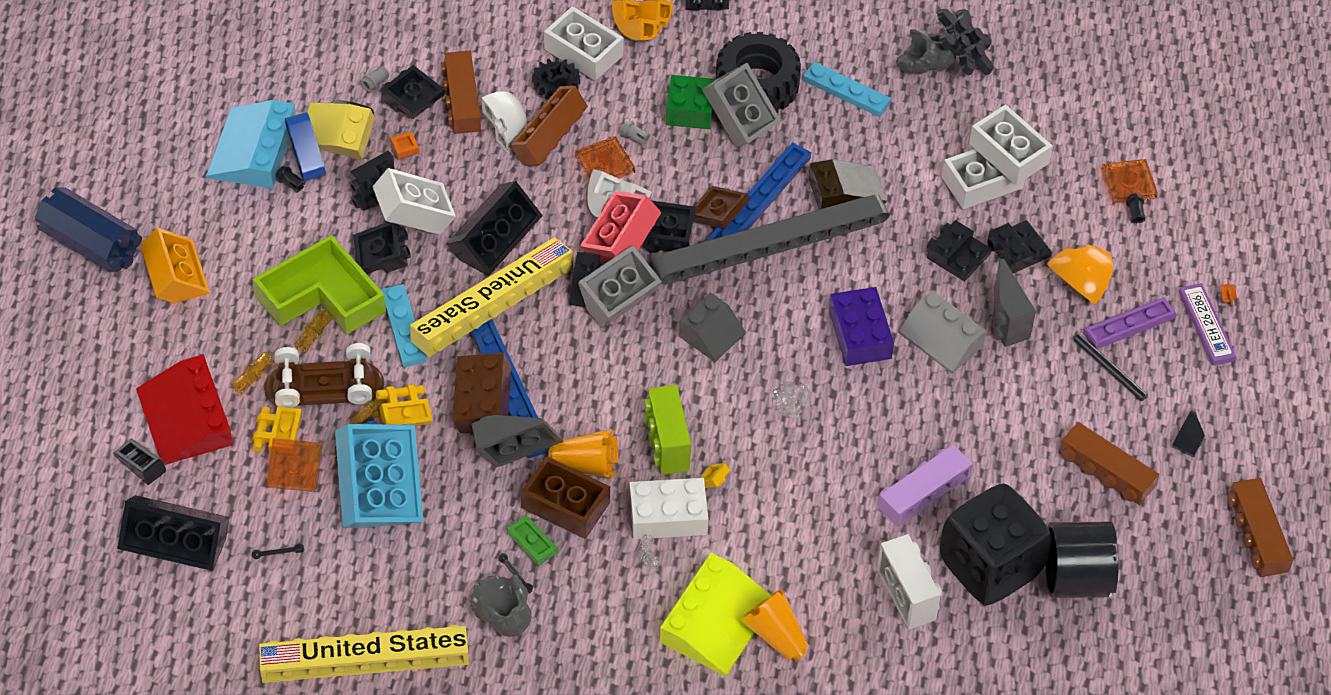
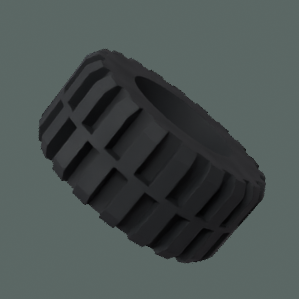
M748 32L742 37L740 35L734 37L732 42L728 41L719 51L716 61L715 79L748 63L751 69H763L774 74L772 77L757 80L776 113L779 109L783 110L788 107L789 103L795 100L800 85L801 63L798 53L795 52L791 44L787 45L785 39L781 37L778 39L776 35L771 33L766 35L763 32H757V34Z

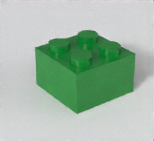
M671 75L666 108V125L710 130L713 108L702 89L716 79Z

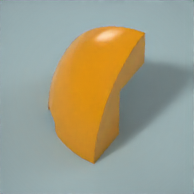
M612 0V12L615 23L622 34L632 40H650L657 37L661 28L668 25L672 15L673 2L647 0L639 2L633 0Z
M1085 245V247L1077 249L1067 248L1056 254L1047 263L1063 280L1094 305L1097 304L1104 294L1113 271L1111 254L1093 245Z

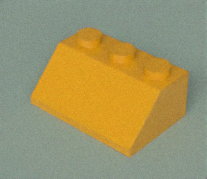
M156 228L140 244L156 298L177 303L210 293L192 239Z

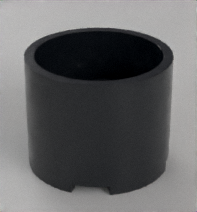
M1050 522L1048 529L1052 542L1045 565L1047 588L1050 597H1112V593H1116L1119 561H1116V547L1113 545L1117 544L1114 524L1112 522Z

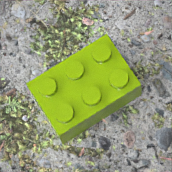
M670 385L648 388V398L644 399L646 411L644 413L645 426L650 429L648 439L650 447H654L655 451L653 452L654 466L659 467L661 475L690 471L691 442L678 386Z

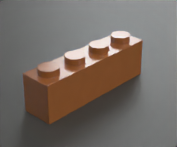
M471 50L444 53L445 62H441L442 75L447 77V79H443V86L445 92H449V95L445 96L446 108L451 109V112L448 113L449 126H453L454 134L481 132V116Z
M560 86L510 144L524 166L541 165L551 150L557 147L561 138L570 131L571 126L582 117V113L588 105L576 86Z
M1080 422L1061 441L1059 454L1066 461L1075 463L1086 474L1095 476L1106 487L1115 489L1130 502H1135L1140 506L1156 487L1159 473Z
M1256 478L1233 482L1230 493L1227 494L1229 506L1235 510L1237 527L1242 528L1244 545L1250 549L1252 554L1251 563L1253 568L1258 570L1260 577L1289 573L1293 557L1262 479Z

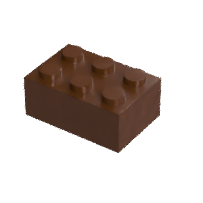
M504 352L457 356L452 421L460 433H473L472 423L480 421L485 416H508L512 366Z
M545 456L521 491V508L586 539L610 504L611 487Z

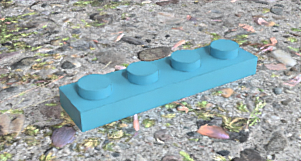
M816 62L803 75L804 82L878 117L883 114L891 103L890 97Z
M404 284L381 289L385 295L386 311L403 368L426 363L425 353L411 342L410 325L415 322Z

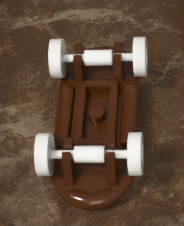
M355 343L347 347L346 357L349 361L297 364L299 362V352L296 349L283 347L275 352V363L279 366L278 369L268 376L264 391L269 402L279 407L294 408L302 405L337 403L365 404L376 399L377 390L384 389V378L378 368L367 362L371 357L370 347L363 343Z

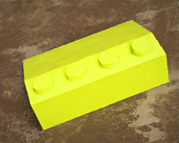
M710 553L660 627V643L727 676L755 633L741 619L762 601L772 596L733 563Z

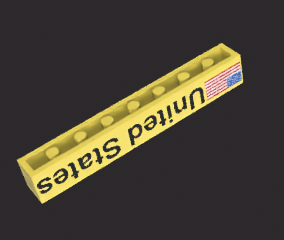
M555 237L412 323L410 325L411 342L428 357L442 351L456 340H460L469 332L479 328L490 319L497 317L508 308L515 306L518 302L534 294L545 285L552 283L563 274L568 273L573 269V251Z
M458 625L435 629L426 627L421 630L412 631L398 630L389 633L372 632L366 635L347 634L343 637L323 636L318 639L308 640L299 638L293 641H269L259 644L262 683L469 665L466 626Z

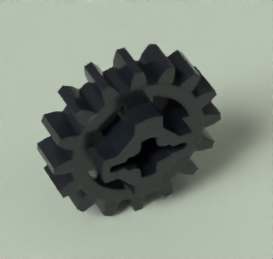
M556 58L555 62L547 59V64L540 62L539 68L535 67L534 74H532L533 89L538 90L539 96L545 94V99H549L560 86H576L579 90V69H575L574 63L568 65L567 59L563 60V62H559V58Z

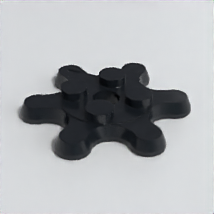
M948 9L937 11V17L947 31V34L939 37V42L945 50H953L958 55L960 68L963 73L968 76L971 75L976 65L983 74H991L994 65L986 56L985 50L990 47L992 41L987 34H983L981 29L973 27L969 11L966 9L958 10L956 18Z

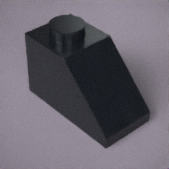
M577 252L569 305L586 307L578 282L600 268V255Z

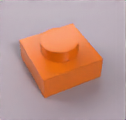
M412 131L390 137L391 145L398 159L420 153Z

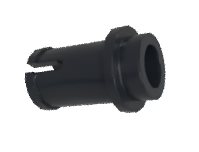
M282 166L276 172L278 181L280 183L284 182L296 193L304 188L303 185L306 184V181L294 174L290 167Z
M1138 193L1129 195L1126 200V205L1130 209L1132 223H1143L1146 220L1143 209L1144 198Z

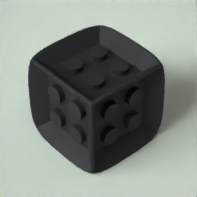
M1002 483L987 489L953 511L943 525L939 548L942 559L948 569L975 599L987 606L1004 599L1022 588L1044 569L1048 560L1052 537L1047 525L1025 499L1012 487Z

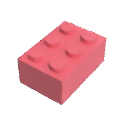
M614 191L580 247L585 253L600 255V264H606L632 245L638 251L655 225L661 211L646 195Z

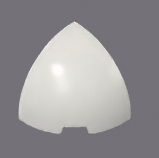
M495 92L482 97V113L495 126L496 141L510 154L514 151L510 144L527 126L526 113L520 101L512 93Z
M593 169L588 185V206L591 213L598 218L614 191L646 195L648 198L652 192L634 183L620 180L603 171Z

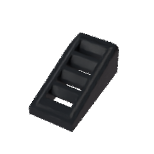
M132 438L113 453L120 462L147 485L166 472L161 458ZM132 450H136L130 456L126 457V455L129 454Z

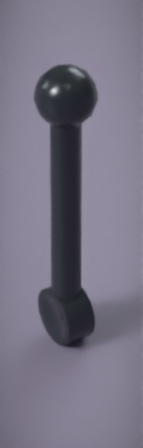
M296 544L294 547L267 551L254 550L252 557L259 559L261 556L302 553L304 552V545Z
M500 554L498 557L499 561L504 563L512 574L518 575L522 584L527 588L528 594L533 591V586L524 581L508 561L507 554Z

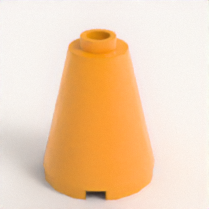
M603 430L565 439L563 442L549 448V457L581 473L612 479L617 470H612L613 463H618L619 458L617 436H612L614 430Z
M781 588L773 593L771 598L762 601L741 620L788 661L793 658L796 662L808 653L805 650L808 643L785 592Z

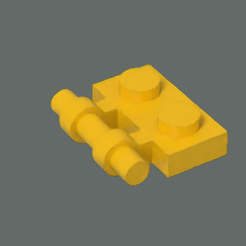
M406 384L405 387L401 388L389 386L385 387L384 390H377V400L386 399L388 402L381 404L379 407L383 424L415 426L431 424L433 418L428 398L418 399V395H424L425 393L424 386ZM406 397L408 401L398 402L397 398Z
M277 406L276 414H270L271 409L269 407H262L260 414L257 415V429L253 433L251 440L253 442L252 450L261 452L262 446L268 443L269 452L294 454L302 418V409ZM272 425V432H266L267 427Z

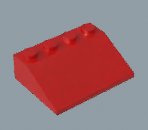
M204 354L179 361L136 388L158 456L164 465L233 445L231 429Z

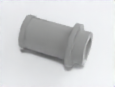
M379 66L371 74L363 76L361 81L362 87L368 92L376 90L377 85L389 78V72L385 67Z
M626 121L622 125L620 133L623 134L624 138L629 137L641 146H644L647 141L640 138V136L649 140L650 133L635 126L633 121Z

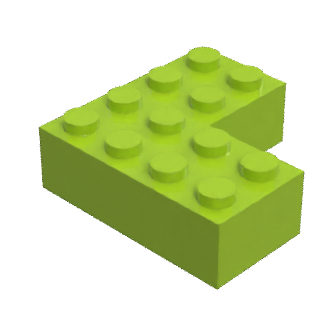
M333 235L328 236L252 279L255 297L280 326L321 304L342 330L349 334L386 312L384 293Z

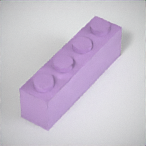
M954 445L946 450L941 449L933 459L928 462H922L914 472L903 475L892 487L884 488L879 494L878 508L898 527L971 477L973 463Z

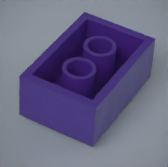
M877 287L830 294L829 313L845 365L851 366L892 359L894 341Z

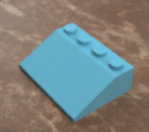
M270 100L232 107L206 178L273 189L277 179L276 172L281 167L290 141L285 118L296 115L295 103Z
M346 424L335 430L343 528H368L422 523L423 512L415 425Z

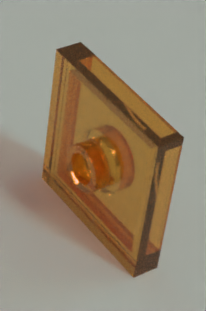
M616 136L575 150V157L589 180L593 169L603 171L618 179L635 173L634 164Z
M1146 159L1102 164L1101 170L1113 204L1126 202L1128 196L1133 193L1140 194L1144 200L1157 198L1158 192Z
M273 438L266 487L316 492L323 444Z

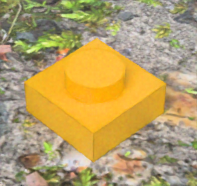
M726 463L710 464L700 477L704 478L705 488L721 486L725 482V477L730 472V468Z

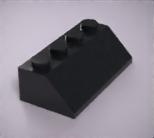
M517 181L500 184L446 244L460 261L489 276L543 215Z
M135 495L125 501L117 549L213 571L226 541L230 517Z

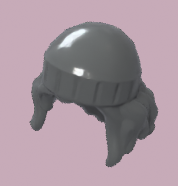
M911 29L912 44L896 60V64L903 68L905 72L922 74L930 69H947L955 62L957 54L953 50H945L939 42V37L947 33L922 34L916 29Z
M513 574L509 579L499 575L487 576L485 580H479L478 585H474L470 602L475 616L483 621L490 622L494 630L506 637H514L523 633L530 625L532 611L527 604L528 591L517 574Z

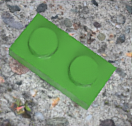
M527 515L507 528V534L537 566L558 553V547Z

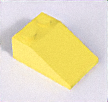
M310 102L307 113L311 120L319 150L363 159L375 121L371 109L351 104Z

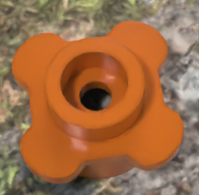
M1227 279V284L1220 285L1223 303L1231 302V307H1233V299H1237L1235 285L1230 286L1229 279Z

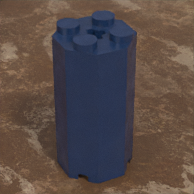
M55 187L51 191L54 194L50 198L45 196L41 200L35 215V220L40 224L37 225L40 231L109 272L120 271L122 268L128 269L132 265L136 249L142 242V236L138 234L137 229L66 187Z

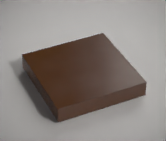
M712 186L696 203L694 222L725 229L750 201L749 194Z

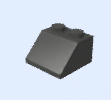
M711 292L680 320L679 337L714 362L746 334L730 306Z

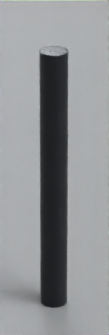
M1081 334L1074 338V342L1141 402L1147 398L1148 394Z

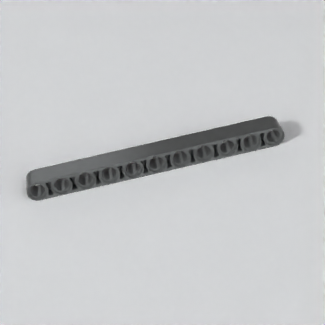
M874 194L666 252L655 257L652 265L662 281L661 283L670 284L885 222L890 217V213L880 195Z

